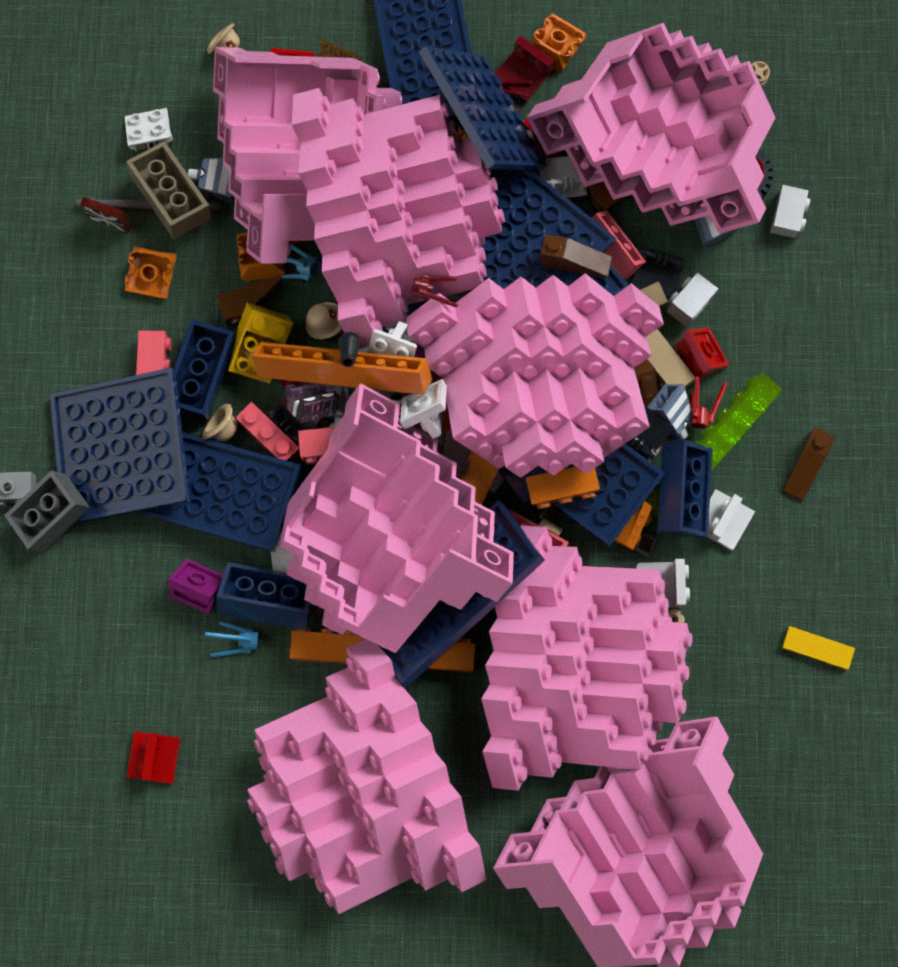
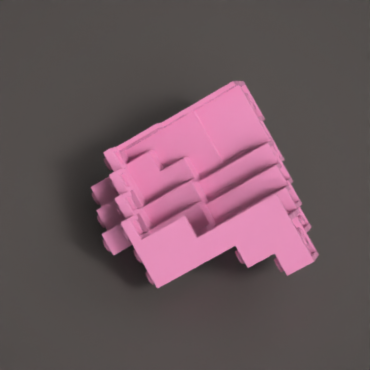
M664 23L608 42L581 80L563 85L555 98L536 104L527 116L546 155L566 150L585 187L604 181L613 200L632 194L642 213L661 207L670 226L710 215L718 233H723L759 223L766 210L757 190L764 175L755 156L775 120V115L750 61L740 63L737 55L726 59L721 48L712 51L709 43L697 46L693 36L684 38L681 30L669 34Z
M215 47L213 91L219 94L217 139L224 143L223 166L229 169L228 192L235 196L234 219L248 229L247 253L258 262L287 263V256L290 255L291 251L288 241L314 240L315 223L306 207L307 189L298 174L300 141L292 127L293 95L320 88L322 95L327 96L329 104L354 98L357 107L360 106L362 108L363 115L402 105L401 92L393 88H376L380 79L378 69L355 58L279 56L273 52L246 51L236 47Z
M320 88L293 95L292 127L300 141L298 174L307 189L306 207L315 223L314 240L322 254V273L338 302V321L344 333L352 332L358 336L361 342L359 349L369 347L374 329L383 331L382 327L398 324L399 321L406 322V312L409 311L408 305L426 301L411 295L415 277L421 278L422 274L429 276H456V281H429L430 284H433L431 293L435 295L440 293L443 296L472 290L483 283V277L487 276L483 263L486 260L485 251L482 245H485L484 237L502 233V223L505 222L502 209L498 210L497 207L498 199L494 191H497L498 188L495 177L491 178V169L486 167L472 141L462 142L461 137L456 136L454 120L450 121L448 105L442 102L440 95L363 115L362 108L360 106L357 107L354 98L329 104L327 96L322 95Z
M586 273L569 286L552 275L536 288L522 277L505 289H502L488 278L457 301V308L430 299L405 318L406 324H408V337L424 348L430 370L442 377L447 385L446 401L453 439L498 469L505 465L507 469L521 478L537 466H540L554 476L570 464H573L587 474L603 463V458L650 427L634 368L652 356L647 336L664 325L659 306L632 283L613 296ZM440 293L436 294L437 296L447 299Z
M360 383L346 402L343 418L330 434L328 449L287 505L279 547L294 553L289 559L287 575L307 584L304 600L325 609L323 626L342 635L346 630H349L364 639L380 645L382 648L396 653L439 600L461 610L475 592H478L482 596L497 602L513 584L514 552L493 542L495 512L475 502L476 487L457 478V463L437 453L438 438L432 439L430 434L415 426L404 429L400 423V418H398L400 404Z
M521 526L545 561L495 606L498 618L489 631L494 651L485 665L490 685L481 700L491 737L483 750V755L492 788L519 790L527 775L553 778L557 768H560L561 762L641 770L644 761L648 760L649 750L655 744L656 735L662 729L663 722L678 723L681 715L686 711V701L683 700L682 689L685 680L689 678V667L686 666L685 656L688 647L692 645V634L689 633L687 623L672 622V618L669 617V602L664 594L665 581L661 579L660 570L582 566V558L578 554L577 547L552 546V538L548 534L547 527Z
M366 639L346 648L349 657L346 658L348 668L326 677L328 687L325 690L327 697L254 730L257 738L254 740L257 751L261 753L262 757L259 758V762L263 770H266V774L264 775V782L247 789L250 797L247 803L251 812H256L258 822L264 828L261 830L266 844L271 843V850L278 859L275 861L277 870L280 874L284 873L289 881L305 873L308 874L310 879L314 878L318 891L325 893L324 897L329 907L334 906L338 914L413 878L416 884L420 883L425 891L449 880L451 885H456L461 892L486 880L480 845L468 832L462 798L450 784L447 766L435 752L432 734L420 721L417 703L396 680L392 660L378 644Z
M718 717L676 723L669 738L656 740L655 744L651 746L648 760L644 761L641 770L600 766L594 778L574 781L567 797L547 799L531 832L511 834L493 868L506 889L526 887L539 908L560 907L597 967L656 964L658 967H678L686 948L707 947L714 929L735 928L741 913L739 906H744L763 852L728 793L734 774L722 754L729 737Z

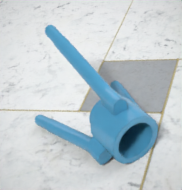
M290 244V248L304 258L296 260L287 256V262L295 264L300 274H284L282 278L310 281L319 272L320 264L318 258L310 256L295 245Z
M220 621V625L243 633L231 635L205 632L204 634L206 637L238 640V646L243 647L211 653V657L240 653L251 654V650H257L258 632H254L253 628H244Z

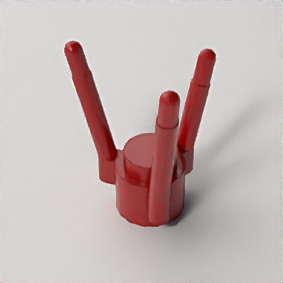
M695 377L694 393L690 394V406L692 409L691 427L706 429L708 428V423H714V416L728 385L727 382L723 383L709 414L707 408L699 407V377Z

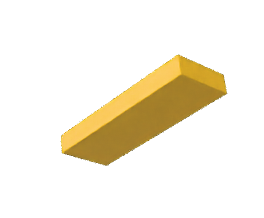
M791 626L787 629L782 649L844 670H849L855 650L851 646Z

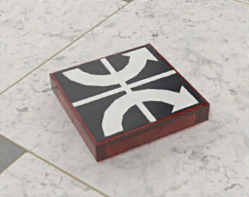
M83 197L80 205L89 219L127 233L130 232L132 226L124 211Z

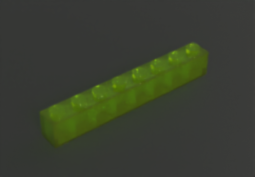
M763 372L758 377L754 375L747 382L746 386L748 389L744 393L738 392L731 401L734 405L729 410L726 407L717 416L720 421L715 426L712 424L708 426L703 432L705 438L701 442L697 440L694 442L712 448L711 471L783 390ZM660 489L657 492L653 490L645 500L652 506L650 514L657 520L659 519Z

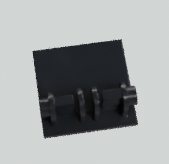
M643 246L640 255L646 263L635 272L632 284L640 290L659 281L665 296L671 298L676 291L685 258Z
M290 386L275 410L271 409L267 416L276 426L279 425L278 428L280 430L284 429L283 433L287 434L299 446L298 431L315 429L322 416L318 412L302 415L300 423L292 412L295 401L302 397ZM309 403L304 404L303 411L309 410Z
M644 405L650 427L625 444L649 461L656 456L657 449L675 427Z

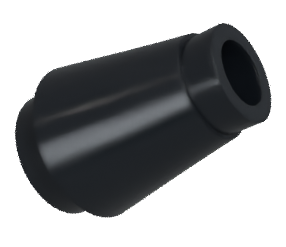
M352 332L343 333L338 339L341 364L345 367H352L355 364L361 345L358 336Z

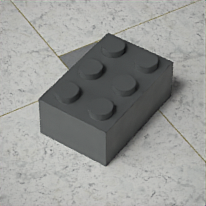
M51 470L4 516L28 550L43 552L90 507L66 474Z

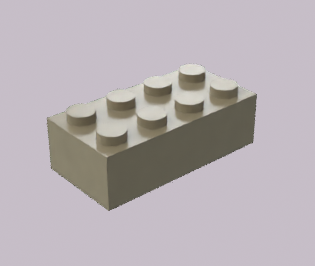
M165 141L126 161L130 177L173 239L212 219L209 204Z

